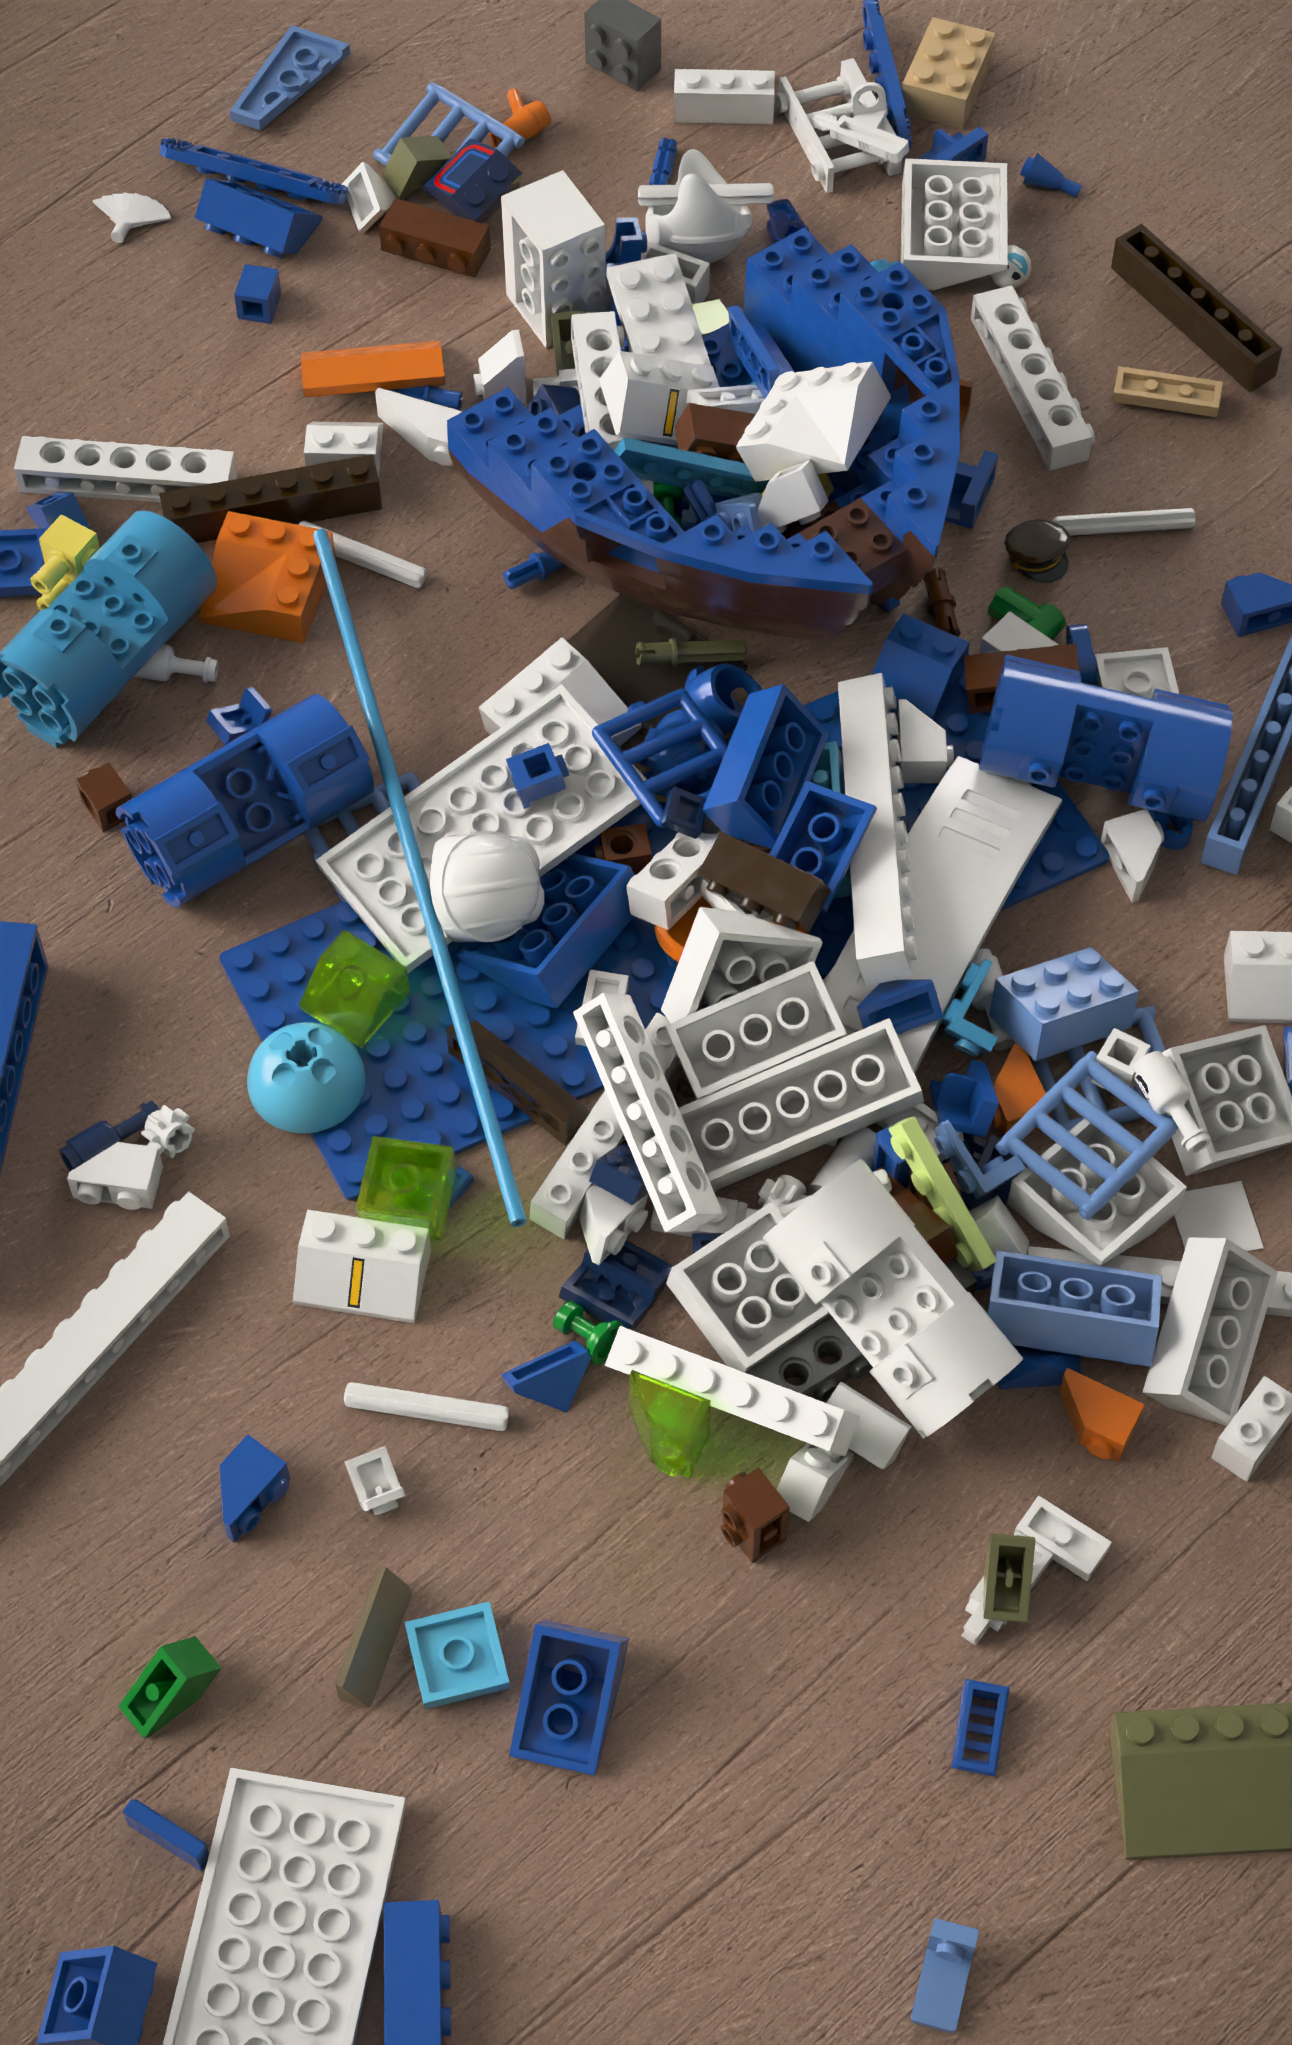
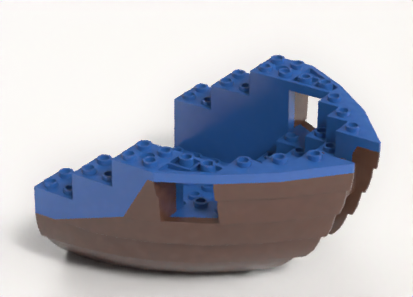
M804 227L747 258L743 304L744 315L753 328L765 326L795 373L810 371L818 367H838L852 362L856 364L873 362L891 395L889 402L848 471L827 473L834 490L828 497V503L820 511L821 516L803 525H800L799 520L786 525L787 529L782 533L772 523L765 525L755 532H752L746 525L732 532L716 514L684 532L595 429L585 433L581 404L559 416L551 407L533 416L511 389L507 387L447 420L448 451L452 463L478 495L504 520L544 552L592 582L659 611L739 630L819 641L824 637H835L842 633L846 625H851L856 621L861 610L867 609L869 602L872 604H882L892 596L896 601L902 598L911 586L914 588L922 581L926 571H932L939 549L960 456V377L946 309L900 261L878 272L852 244L831 255ZM729 323L702 337L719 387L750 385L753 382L731 347ZM685 495L674 505V515L681 520L683 509H689L690 504H686Z

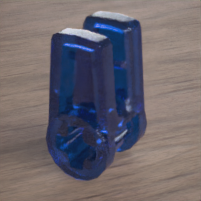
M788 199L776 200L771 204H767V213L770 219L767 221L766 229L772 244L804 227L809 231V228L804 224Z

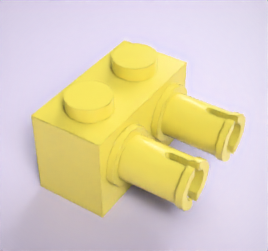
M60 515L39 538L45 564L30 578L32 586L43 594L36 601L39 610L47 609L79 576L83 571L85 563L100 548L96 532L63 515Z

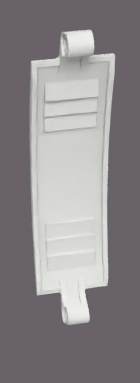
M957 756L908 833V844L902 845V849L906 848L910 861V872L904 873V876L909 878L913 894V900L907 901V906L912 908L915 930H910L909 936H914L918 959L911 960L913 977L898 980L931 979L935 986L943 1017L1007 897L1062 804L1061 798L1032 787L1030 782L980 771L979 764ZM854 930L825 983V987L847 1036L863 1029L856 1007L878 985L865 986L856 960ZM943 1018L897 1034L914 1074ZM837 1139L827 1143V1145L831 1147L836 1146Z

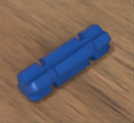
M664 137L659 141V150L656 153L652 169L653 174L649 182L650 185H669L668 181L670 180L674 164L673 159L677 152V142L675 139Z

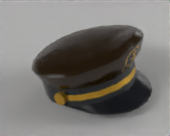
M1042 519L1024 521L1014 526L1006 535L1004 544L1009 553L1011 564L1014 569L1019 570L1027 577L1039 582H1053L1062 578L1068 569V558L1065 551L1070 543V536L1068 531L1060 524Z

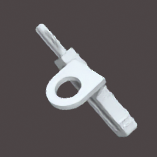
M867 82L854 90L852 94L853 118L843 115L837 121L836 116H829L828 113H816L810 119L814 128L821 131L829 130L830 137L836 141L846 143L859 150L861 149L864 152L881 157L886 161L889 160L891 163H898L909 152L908 140L879 129L888 111L885 90L878 83ZM867 91H874L878 94L877 100L871 104L861 103L859 101L860 96Z

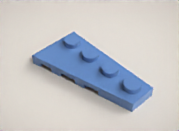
M291 25L231 108V121L261 131L351 54L350 44Z

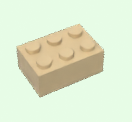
M932 17L902 83L906 115L963 129L992 64L995 33Z

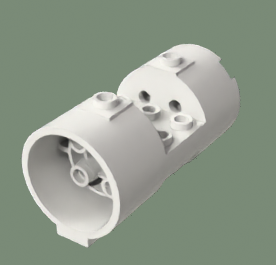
M861 1158L781 1220L763 1236V1240L815 1304L821 1302L873 1366L869 1372L924 1439L962 1412L991 1386H994L1023 1360V1357L972 1294L963 1288L914 1227L913 1221Z

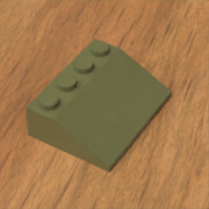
M1292 1702L1114 1713L1109 1727V1736L1126 1860L1292 1851Z

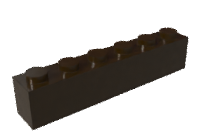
M1142 223L1116 238L1111 269L1249 393L1276 377L1282 347Z
M372 454L159 493L163 516L183 529L196 543L217 540L228 511L299 525L301 521L310 523L382 509L379 479Z

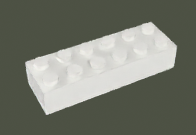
M888 1018L679 1107V1111L713 1191H716L924 1102L920 1085L892 1022Z

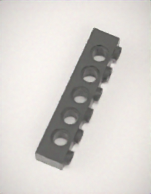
M956 1258L945 1264L963 1288L974 1297L977 1280L970 1271L963 1267ZM831 1317L753 1366L745 1373L816 1400L824 1401L830 1398L840 1382H845L851 1377L859 1379L867 1374L873 1366L836 1320ZM830 1355L836 1357L839 1362L826 1364L820 1358ZM790 1377H799L805 1383L800 1386H793L785 1380Z

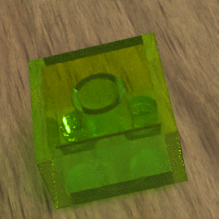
M373 1136L355 1209L357 1217L429 1228L430 1240L442 1241L458 1169L453 1147Z

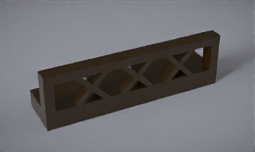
M474 1020L470 1026L487 1084L566 1146L573 1139L591 1110L478 1021ZM452 1023L446 1028L448 1053L465 1066Z

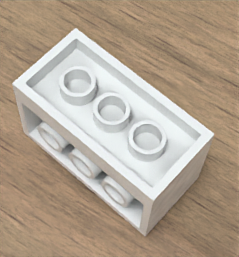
M563 170L501 196L506 295L546 349L553 346L551 313L586 310V313L606 312L605 224Z

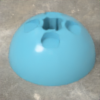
M313 1022L290 1024L270 1034L256 1049L250 1061L247 1074L248 1095L256 1112L274 1127L293 1133L320 1132L341 1123L358 1106L366 1084V1074L362 1059L351 1041L339 1031Z

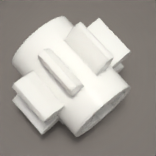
M163 1105L161 1110H157L147 1116L145 1130L141 1132V1135L149 1140L147 1146L158 1147L160 1154L164 1152L171 1158H174L175 1153H180L189 1147L195 1128L186 1123L190 1117L179 1108L172 1111L166 1105Z
M789 1175L779 1176L776 1183L767 1178L758 1193L760 1196L758 1204L763 1205V1208L772 1202L776 1208L807 1197L804 1195L806 1187L798 1179Z

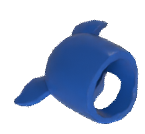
M722 663L704 671L701 665L690 672L685 683V690L704 715L709 716L716 722L724 735L735 730L743 710V706L735 700L732 691L736 688H743L747 695L762 690L761 686L743 669L727 663Z

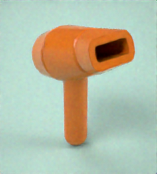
M512 88L507 92V98L513 115L503 124L524 137L525 140L536 136L551 123L550 113L541 101L536 100L524 106L520 92L517 89ZM489 132L493 148L496 149L502 142V139Z

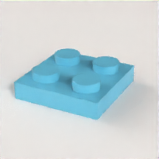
M490 1601L404 1622L424 1710L510 1689V1682Z

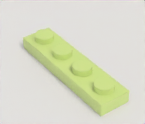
M915 1116L901 1120L888 1128L892 1135L891 1145L901 1159H906L913 1172L911 1179L914 1186L922 1195L927 1196L934 1208L932 1211L951 1226L958 1253L956 1258L963 1267H967L970 1272L983 1270L995 1263L997 1260Z

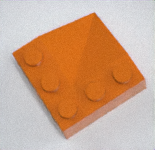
M228 511L216 541L211 563L217 577V588L201 606L200 623L305 644L327 585L313 538V533L319 529ZM327 531L336 561L333 532Z

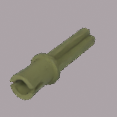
M670 638L669 642H637L636 655L640 654V657H637L636 661L638 666L669 664L671 668H676L677 664L743 662L746 660L747 646L744 640L676 642L675 638Z

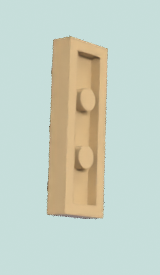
M1118 366L1112 402L1217 417L1223 381Z

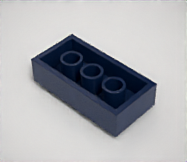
M624 1140L597 1159L589 1182L631 1205H634L648 1194L627 1140Z

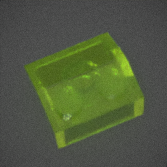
M344 929L319 957L299 1003V1008L326 1026L339 1031L350 1041L362 1048L410 993L407 968Z
M631 1370L629 1375V1412L650 1462L667 1475L678 1476L680 1474L690 1478L710 1436L711 1400Z

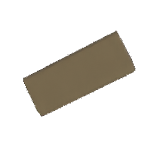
M381 1565L379 1568L377 1567L335 1682L340 1701L364 1708H370L411 1597L410 1587L387 1567Z

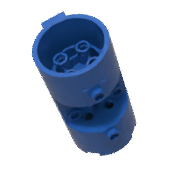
M1005 654L979 763L980 771L1052 788L1056 787L1058 777H1063L1073 782H1085L1105 787L1108 790L1128 792V805L1206 822L1215 801L1228 752L1233 723V711L1229 709L1230 705L1160 689H1154L1152 698H1146L1081 683L1080 671Z
M313 694L116 808V816L120 820L125 819L127 826L120 830L144 875L151 885L155 883L158 887H163L167 891L162 895L169 905L179 908L373 793L374 780L368 763L370 758L353 726H348L344 718L328 700L321 695Z

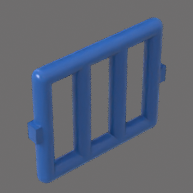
M678 689L647 704H644L642 700L629 705L626 713L597 725L592 730L594 740L654 823L660 828H665L661 826L664 808L653 794L720 764L728 747L685 689ZM678 706L690 720L689 723L622 752L611 737ZM699 734L711 749L707 753L643 781L632 766ZM710 790L701 793L698 796L707 799Z

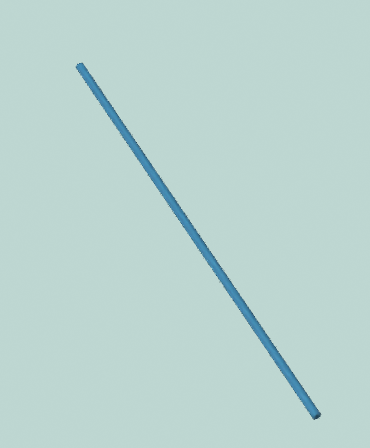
M319 529L313 533V538L510 1224L512 1227H520L527 1223L526 1215L442 926L433 906L429 881L328 533L324 529Z

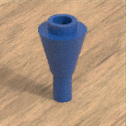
M1039 153L1034 158L1028 156L1020 172V175L1025 177L1023 181L1025 185L1052 190L1058 189L1077 198L1082 188V185L1064 177L1058 169Z

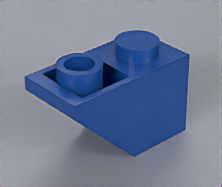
M249 1434L220 1464L223 1523L227 1537L231 1541L235 1542L242 1533H250L258 1524L261 1512L271 1501L275 1503L280 1500L289 1487L290 1476L287 1463Z

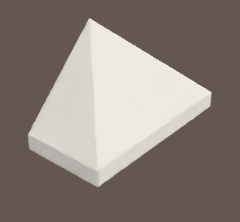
M362 162L342 183V185L344 184L349 188L347 200L358 231L363 234L387 213L395 198L399 199L394 191L365 162Z

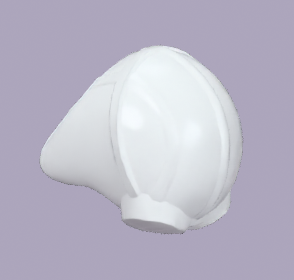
M690 149L681 159L678 181L676 182V185H680L675 206H649L645 220L648 242L711 264L728 256L740 245L751 229V212L746 204L727 205L708 184H727L726 181L700 151Z
M478 831L442 838L435 843L430 876L431 896L442 930L450 940L454 942L499 941L513 935L523 925L537 920L544 905V890L540 884L538 871L540 861L536 850L525 838L508 836L495 831Z

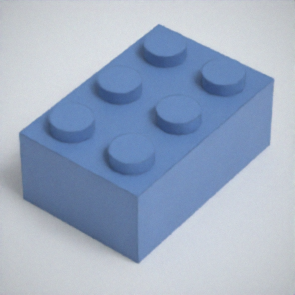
M1092 947L996 978L989 1016L1035 1061L1107 1037L1114 1028L1120 1031L1130 1029L1139 990Z

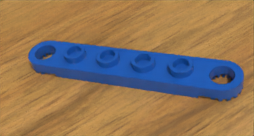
M863 0L862 14L865 29L863 31V43L865 51L871 52L869 54L871 74H876L875 83L880 84L885 90L888 111L886 118L896 136L908 140L910 150L912 136L908 135V133H911V125L908 116H906V105L881 12H878L880 10L878 0Z
M175 138L161 139L159 152L161 156L194 165L198 172L205 174L219 172L226 174L228 180L244 183L248 180L257 183L259 189L266 191L284 190L288 192L289 197L294 199L307 200L309 197L333 204H344L347 202L349 188L344 184L336 183L335 185L333 181L330 184L329 181H323V178L204 145L194 146V144L186 140L181 143V139H178V142H176Z

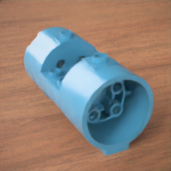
M137 511L133 513L85 563L83 571L47 609L40 610L0 651V699H4L7 696L12 705L20 711L16 717L26 725L28 732L55 748L60 744H64L68 739L74 742L117 697L124 686L152 656L172 638L214 593L217 588V577L207 555L183 529L167 518L150 511Z

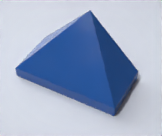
M931 979L893 980L879 983L856 1007L863 1029L890 1018L896 1034L943 1018L935 986Z
M575 1340L501 1374L503 1382L515 1394L567 1412L591 1358L589 1352Z
M1016 1346L1014 1348L1023 1357V1360L998 1381L999 1389L1061 1385L1067 1368L1082 1374L1079 1355Z

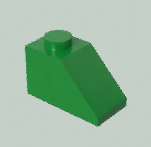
M196 1636L160 1646L118 1707L144 1739L148 1738L200 1699L222 1668Z

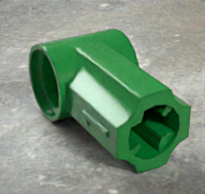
M1001 587L988 608V614L999 621L1010 611L1051 640H1054L1066 626V619L1058 608L1048 603L1038 606L1009 587Z

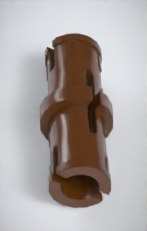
M933 568L930 572L926 571L923 578L929 598L926 606L929 614L933 615L935 627L959 637L961 632L954 612L956 600L950 594L946 572L944 569L939 568V577L937 578L936 568Z

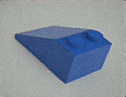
M549 1620L536 1623L509 1756L596 1775L621 1683L629 1638Z

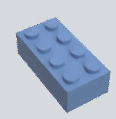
M996 1250L995 1258L997 1261L994 1263L987 1314L1012 1345L1151 1367L1159 1329L1162 1276Z

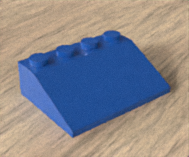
M573 853L540 877V884L544 890V905L536 921L523 925L516 933L499 941L466 942L456 955L459 960L531 1002L558 1008L584 975L590 971L591 967L605 950L614 942L615 938L630 920L635 917L630 914L626 886L635 874L628 865Z

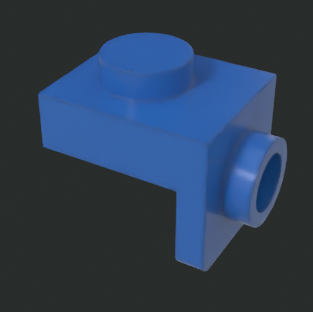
M253 687L245 689L240 704L210 710L206 722L226 745L268 721L272 709Z

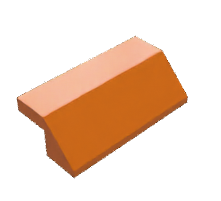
M440 340L301 353L304 397L376 391L377 388L392 390L426 387V385H445Z

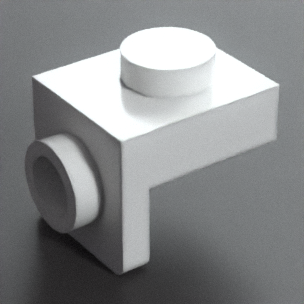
M386 1446L344 1461L362 1510L368 1511L373 1509L374 1515H379L397 1508L399 1505L396 1499L406 1496L403 1487H400Z

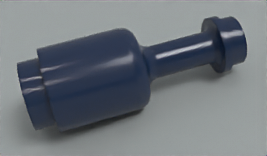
M152 1100L146 1104L142 1103L139 1105V1113L116 1126H111L107 1121H99L68 1139L66 1146L59 1149L60 1156L69 1171L74 1170L117 1142H123L124 1139L145 1128L147 1116L159 1110L158 1106Z

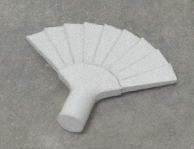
M124 192L123 194H112L93 200V203L116 224L111 233V239L116 243H122L128 231L132 228L171 220L170 214L163 204L146 195L142 196L137 193L130 194Z

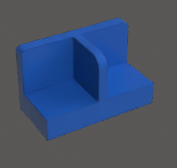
M981 127L976 128L965 136L959 132L950 136L942 129H938L934 132L933 149L917 159L981 162L986 159L989 134Z
M985 450L977 467L958 462L945 521L973 529L996 476L997 453Z
M970 1060L965 1075L948 1073L942 1082L931 1080L928 1089L939 1125L949 1120L955 1131L986 1137L999 1105L986 1063Z

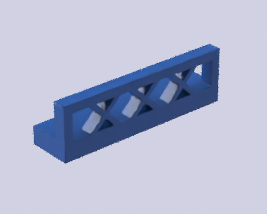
M739 305L728 307L731 347L764 399H766L775 385L776 379L780 375L790 371L794 372V370L765 326L753 328Z

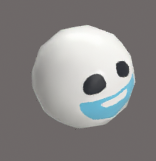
M1008 245L1007 270L993 273L989 276L996 285L1002 288L1010 285L1014 288L1020 287L1030 276L1032 270L1031 259L1021 248L1015 245Z

